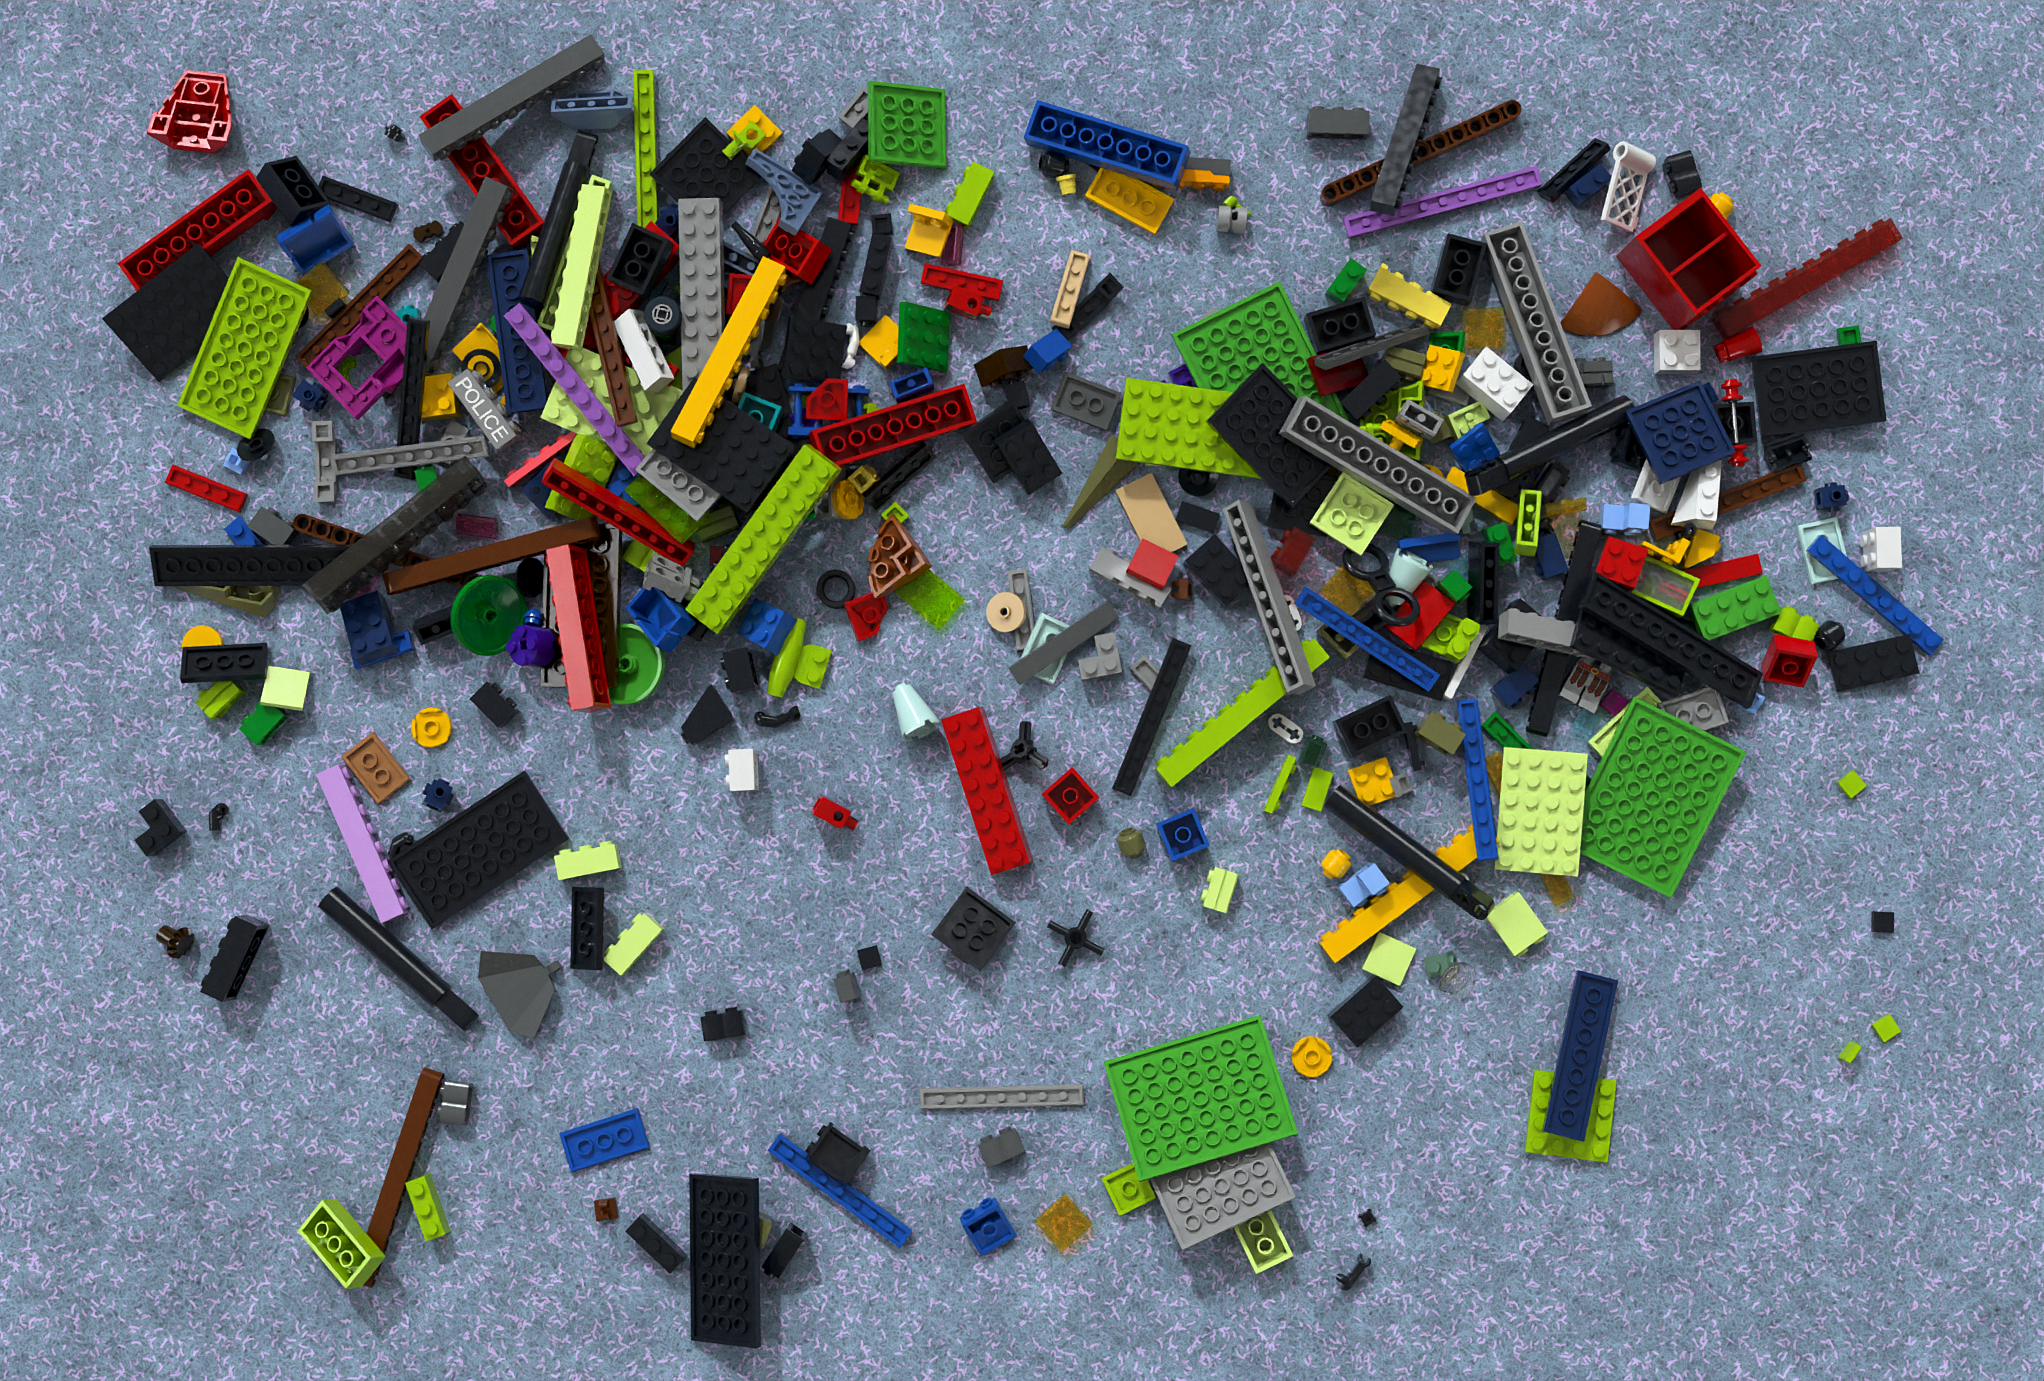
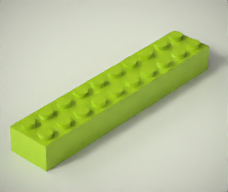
M804 444L685 610L716 634L724 633L842 469L810 444Z
M1315 638L1311 641L1306 639L1301 643L1311 673L1330 658ZM1274 665L1265 673L1267 676L1265 679L1259 678L1249 686L1251 690L1248 693L1244 690L1233 699L1235 703L1232 706L1228 703L1219 710L1220 716L1216 719L1212 716L1202 724L1203 730L1199 732L1196 729L1186 737L1188 739L1187 743L1183 745L1181 742L1171 750L1173 754L1167 758L1165 755L1155 763L1157 767L1154 770L1169 788L1178 783L1287 693L1277 665Z

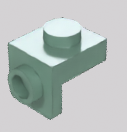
M1453 951L1423 958L1428 978L1451 974L1458 970V959Z

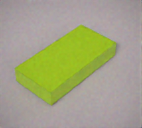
M1313 767L1301 806L1321 812L1333 773Z

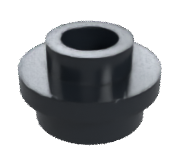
M393 124L391 126L386 125L384 134L397 142L404 138L401 128Z

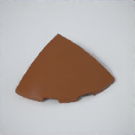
M1595 272L1560 323L1563 330L1576 335L1603 336L1628 325L1641 312V308L1618 287Z
M894 514L891 515L878 530V538L875 545L870 547L868 562L870 563L868 580L875 598H880L899 589L932 567L911 534Z

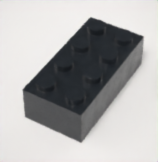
M249 915L232 918L227 925L228 932L226 936L219 942V952L210 962L209 966L211 969L201 982L202 989L200 992L221 1002L235 1000L269 928V924Z

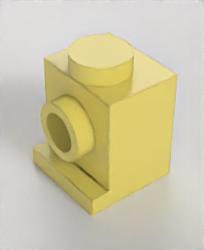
M866 464L861 465L848 479L862 494L880 478L877 476L876 470Z

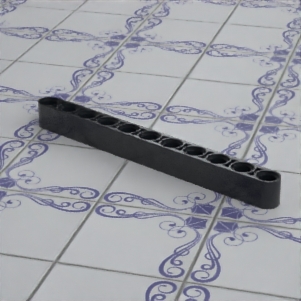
M1582 519L1578 523L1579 531H1576L1574 550L1571 551L1568 562L1569 571L1565 573L1564 589H1561L1558 601L1559 609H1556L1554 616L1559 621H1573L1575 624L1580 611L1578 605L1588 582L1601 531V524ZM1546 649L1543 659L1544 667H1541L1538 681L1539 687L1535 690L1534 706H1531L1528 717L1529 726H1526V732L1547 737L1569 654Z

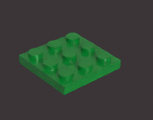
M905 301L899 302L897 363L923 369L926 367L928 370L937 372H948L950 312Z

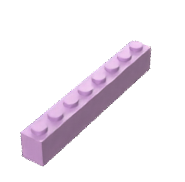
M338 764L316 774L380 922L387 923L408 913V902L404 896L401 897L399 881L397 878H393L390 872L392 867L388 859L385 860L383 856L384 847L382 843L376 840L374 835L376 829L373 823L368 822L366 817L368 815L367 808L358 799L360 793L358 788L352 785L350 778H352L348 767Z

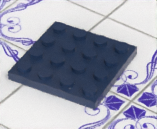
M1701 381L1625 411V416L1659 485L1736 453Z

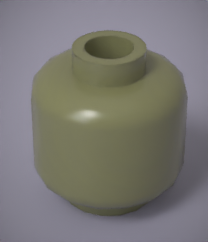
M1134 827L1120 831L1117 843L1121 854L1131 859L1140 857L1142 855L1141 852L1146 849L1142 832Z

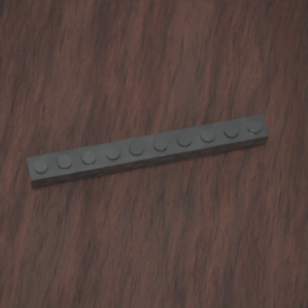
M590 34L419 134L420 141L434 162L443 160L452 151L464 148L469 141L481 138L486 131L498 128L503 121L515 118L520 111L532 108L537 101L549 98L554 91L566 88L571 81L583 78L588 71L600 68L605 61V54Z
M486 176L424 317V320L430 321L426 373H433L440 365L439 358L441 353L447 349L448 337L456 328L455 321L462 314L465 298L472 291V282L480 273L479 266L488 255L487 248L489 243L494 240L497 233L495 229L498 223L502 222L506 204H509L513 197L512 188Z

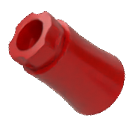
M1751 326L1743 332L1714 345V351L1719 362L1724 363L1744 356L1761 353L1762 344L1757 331Z

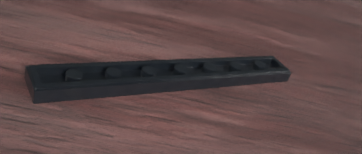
M408 317L397 446L419 444L430 321L415 317ZM417 465L395 468L394 476L414 480L416 479L414 470H417Z
M1172 638L1112 789L1129 796L1132 795L1192 645Z

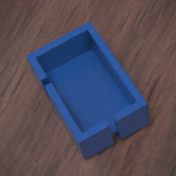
M329 204L313 213V219L308 216L277 235L278 244L286 255L291 258L292 263L302 276L354 245L352 236Z
M652 587L650 591L642 588L626 607L627 611L634 620H637L638 625L654 646L670 653L682 640L680 636H685L696 624V621L681 603L655 587Z

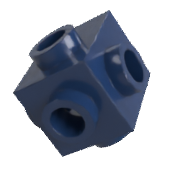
M666 205L659 214L661 216L655 224L669 237H672L679 232L678 205Z
M304 379L292 395L301 402L299 406L309 412L311 409L316 412L323 409L329 397L323 392L325 390L324 387L316 382L312 385Z
M1837 482L1824 484L1825 487L1814 490L1816 510L1828 509V512L1841 511L1840 508L1846 506L1849 500V494L1845 490V485L1837 486Z
M434 779L431 784L427 783L422 793L426 795L422 805L441 813L445 804L449 805L452 801L454 794L451 791L453 787L449 786L450 783L443 779H438V781Z

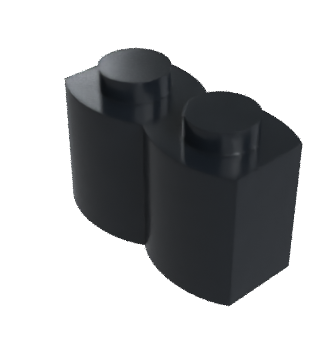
M1691 150L1666 157L1662 168L1664 174L1669 176V191L1671 194L1674 193L1675 198L1692 194L1702 188L1701 179Z
M737 1007L726 1008L725 1013L717 1014V1010L707 1011L705 1016L700 1017L704 1042L746 1034L743 1011L737 1010Z

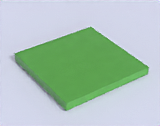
M869 81L867 83L869 162L945 169V89Z

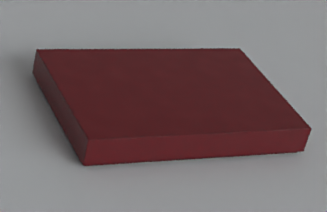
M1327 353L1306 359L1320 397L1355 388L1368 376L1362 358L1328 370L1315 366L1314 362L1316 357Z

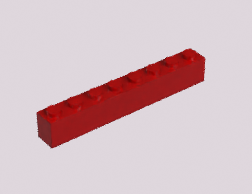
M554 458L545 471L542 484L667 559L684 567L694 553L695 542L558 459Z

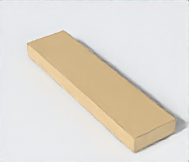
M1071 250L1050 324L1069 329L1090 255Z

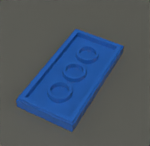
M639 1108L559 1133L571 1173L650 1148Z

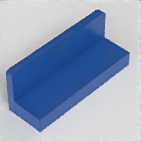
M1460 532L1454 535L1448 533L1403 539L1396 542L1397 548L1402 549L1401 553L1406 554L1409 551L1427 562L1457 559L1460 557L1458 541L1461 540Z

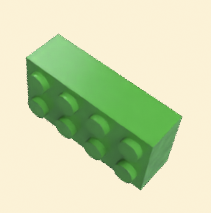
M1767 575L1693 602L1686 609L1690 621L1694 623L1696 628L1695 632L1708 640L1781 613Z

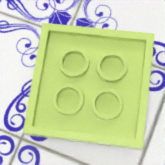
M1342 472L1309 524L1361 556L1394 504Z

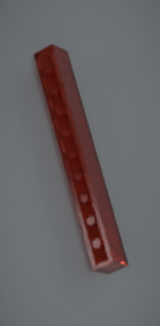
M1890 218L1886 221H1883V219L1878 220L1871 225L1872 229L1866 231L1864 228L1854 234L1855 238L1851 241L1846 238L1836 244L1838 248L1832 251L1829 248L1819 254V259L1814 260L1811 258L1802 263L1803 268L1797 270L1795 267L1785 273V278L1779 280L1777 277L1767 283L1769 287L1764 290L1759 287L1750 293L1751 297L1745 300L1742 297L1733 302L1734 306L1727 309V307H1724L1715 312L1716 317L1712 319V322L1722 339L1726 340L1901 241L1903 237L1892 219Z

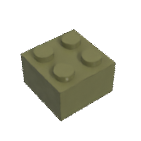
M1435 711V713L1425 714L1418 724V728L1414 730L1415 737L1445 756L1453 755L1466 736L1462 732L1463 728L1456 723L1450 724L1446 722V717Z

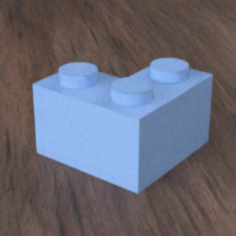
M1629 503L1625 506L1610 504L1600 506L1599 524H1601V531H1604L1605 535H1616V532H1621L1626 537H1636L1637 534H1642V532L1649 528L1650 505Z
M1368 863L1337 886V888L1351 907L1357 906L1359 908L1368 901V896H1379L1385 892L1389 882L1375 863Z

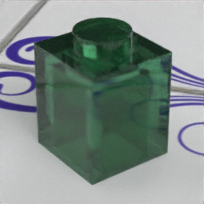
M1316 735L1306 737L1298 760L1311 766L1319 767L1327 746L1326 743H1323L1324 739Z

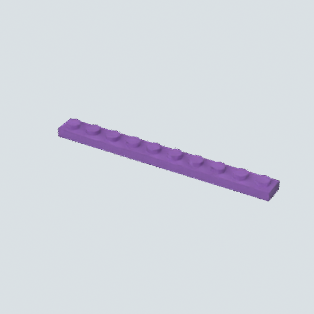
M1537 166L1404 201L1401 208L1396 209L1394 216L1367 211L1343 218L1347 237L1350 239L1542 186Z
M518 303L504 317L633 476L639 474L635 469L645 456L625 431L616 426L612 415L523 305Z

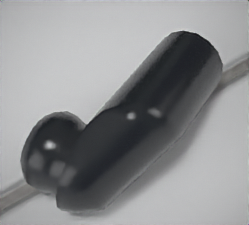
M219 803L210 810L209 831L220 830L219 820L229 810L226 804Z

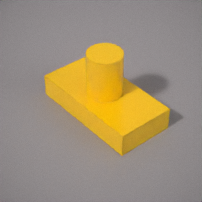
M1390 419L1383 421L1380 426L1382 430L1393 436L1389 446L1397 451H1400L1404 443L1413 448L1420 447L1424 440Z

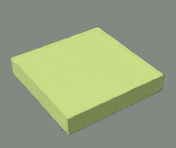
M268 666L261 705L303 711L310 672Z
M1378 932L1362 969L1400 986L1416 948Z

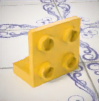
M910 204L907 211L913 216L914 221L905 248L940 258L954 220L945 212Z
M884 315L860 340L859 345L887 371L897 361L899 326L887 315Z
M1685 538L1674 541L1673 544L1667 546L1665 551L1646 541L1637 544V546L1648 549L1647 556L1669 566H1674L1680 563L1690 541Z

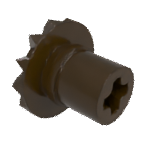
M164 925L158 930L156 940L167 946V954L170 957L179 959L182 955H186L187 950L194 943L192 939L195 934L187 927L175 930L168 925Z

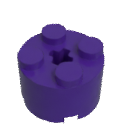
M518 625L512 633L510 641L506 644V650L510 653L512 660L520 666H546L551 662L555 654V648H553L555 638L548 628Z

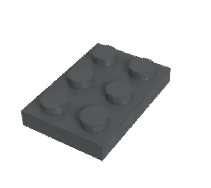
M1065 372L1051 410L1107 431L1121 392Z

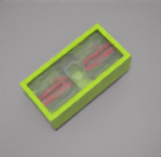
M1646 555L1636 586L1632 592H1629L1680 619L1683 617L1700 579Z

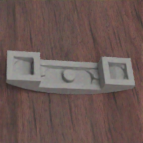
M312 421V442H315L316 482H313L314 502H335L337 476H335L331 459L332 455L337 454L333 421Z

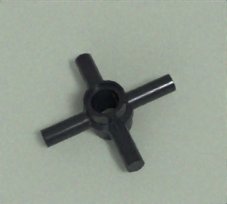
M1086 909L1078 926L1072 927L1069 930L1050 920L1047 928L1064 936L1067 944L1058 964L1065 967L1074 949L1082 947L1100 956L1103 954L1105 949L1087 940L1084 931L1093 915V912ZM1074 932H1078L1082 936L1078 944L1070 941V935Z

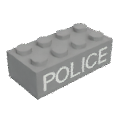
M467 368L449 381L448 384L495 449L504 451L523 437L520 433L522 429L516 421L513 422L509 418L505 405L498 403L496 400L498 396L495 391L485 385L486 379L481 372Z

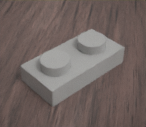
M864 86L838 116L851 129L861 118L865 119L868 115V89Z

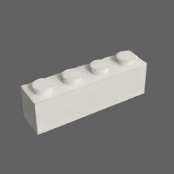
M628 309L614 321L617 335L624 345V350L632 362V367L640 379L641 386L645 391L659 392L674 380V376L652 330L646 324L643 311Z

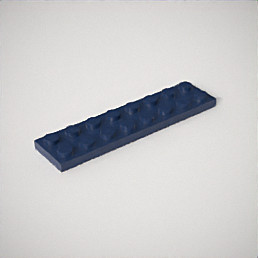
M526 249L487 255L507 414L544 410L548 400L543 364L504 317L507 312L518 303H521L518 297L530 265L529 252ZM522 304L535 322L538 323L536 309Z
M1580 970L1576 971L1543 1123V1132L1581 1142L1585 1140L1618 980Z

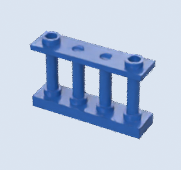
M800 383L789 386L788 394H794V424H792V427H788L787 438L810 439L808 434L812 430L824 427L822 419H814L812 427H804V424H802V395H810L817 387H805L804 384ZM857 385L853 386V388H848V396H855V417L863 415V396H869L870 389H865V386ZM835 420L834 423H838L843 420Z

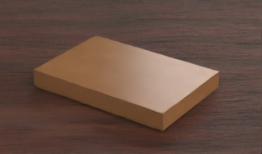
M375 732L369 734L341 756L378 805L411 780Z

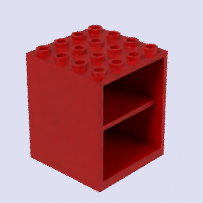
M1702 188L1698 189L1635 236L1616 255L1673 330H1685L1758 275L1756 270L1762 266Z

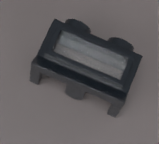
M1552 460L1545 464L1527 490L1542 491L1541 504L1543 506L1548 505V503L1553 504L1559 496L1556 493L1559 487L1564 488L1570 480V477H1568L1570 471L1555 460Z

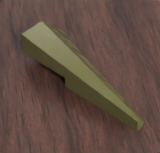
M1110 436L1063 527L1070 529L1139 464V462L1115 459L1117 437Z
M174 586V588L266 618L276 606L280 586Z

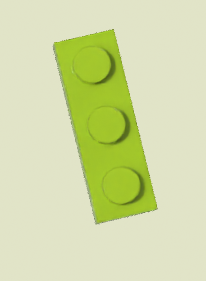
M1289 754L1286 756L1263 809L1264 812L1272 814L1273 811L1277 812L1281 804V800H1279L1281 792L1285 793L1289 782L1286 781L1289 773L1293 774L1297 767V763H1295L1296 757Z

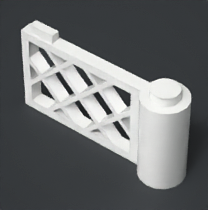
M1622 141L1616 145L1613 151V158L1616 162L1601 220L1627 232H1633V229L1637 227L1639 219L1637 214L1647 175L1654 169L1656 158L1653 154ZM1621 168L1624 169L1626 175L1623 179L1620 176ZM1638 175L1640 178L1638 185L1635 186L1633 177ZM1627 181L1631 189L1628 192L1625 191L1623 185ZM1617 188L1619 189L1621 194V197H1619L1618 199H1616L1615 191ZM1631 194L1634 198L1632 205H1630L1628 196ZM1623 200L1625 210L1621 212L1618 203ZM1613 207L1616 216L1610 218V210ZM1625 214H1627L1629 218L1627 225L1625 224L1623 219V216Z

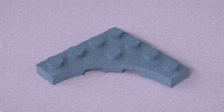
M754 148L745 164L759 173L773 188L781 206V218L778 226L796 236L825 189L815 183L809 186L790 168Z

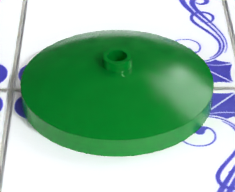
M483 575L473 579L461 589L452 606L451 628L456 640L463 648L477 655L492 656L504 652L514 630L518 625H524L523 617L527 613L525 597L518 592L513 581L502 576Z

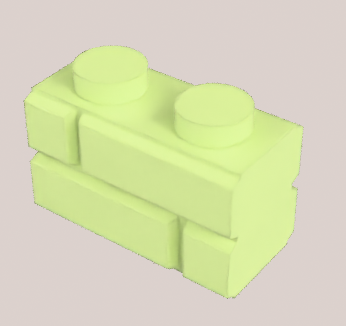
M1217 867L1209 870L1206 879L1209 885L1207 890L1203 889L1200 901L1203 902L1202 906L1227 913L1239 874Z

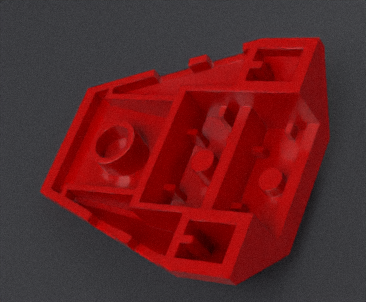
M186 70L173 87L174 91L169 98L163 100V106L158 112L155 111L151 116L147 134L175 150L213 154L228 143L232 130L227 76L220 73Z

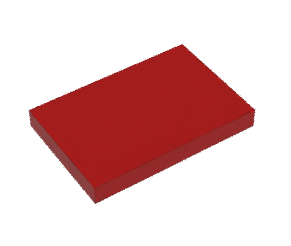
M1425 580L1412 592L1420 604V616L1416 622L1403 627L1392 626L1387 623L1384 625L1386 629L1415 651L1422 646L1456 606L1453 601ZM1406 600L1396 611L1398 614L1395 617H1406L1411 614L1412 609Z

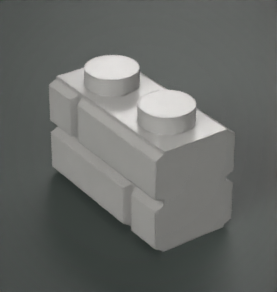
M1408 399L1402 405L1394 421L1418 435L1422 434V437L1430 441L1436 435L1444 419Z

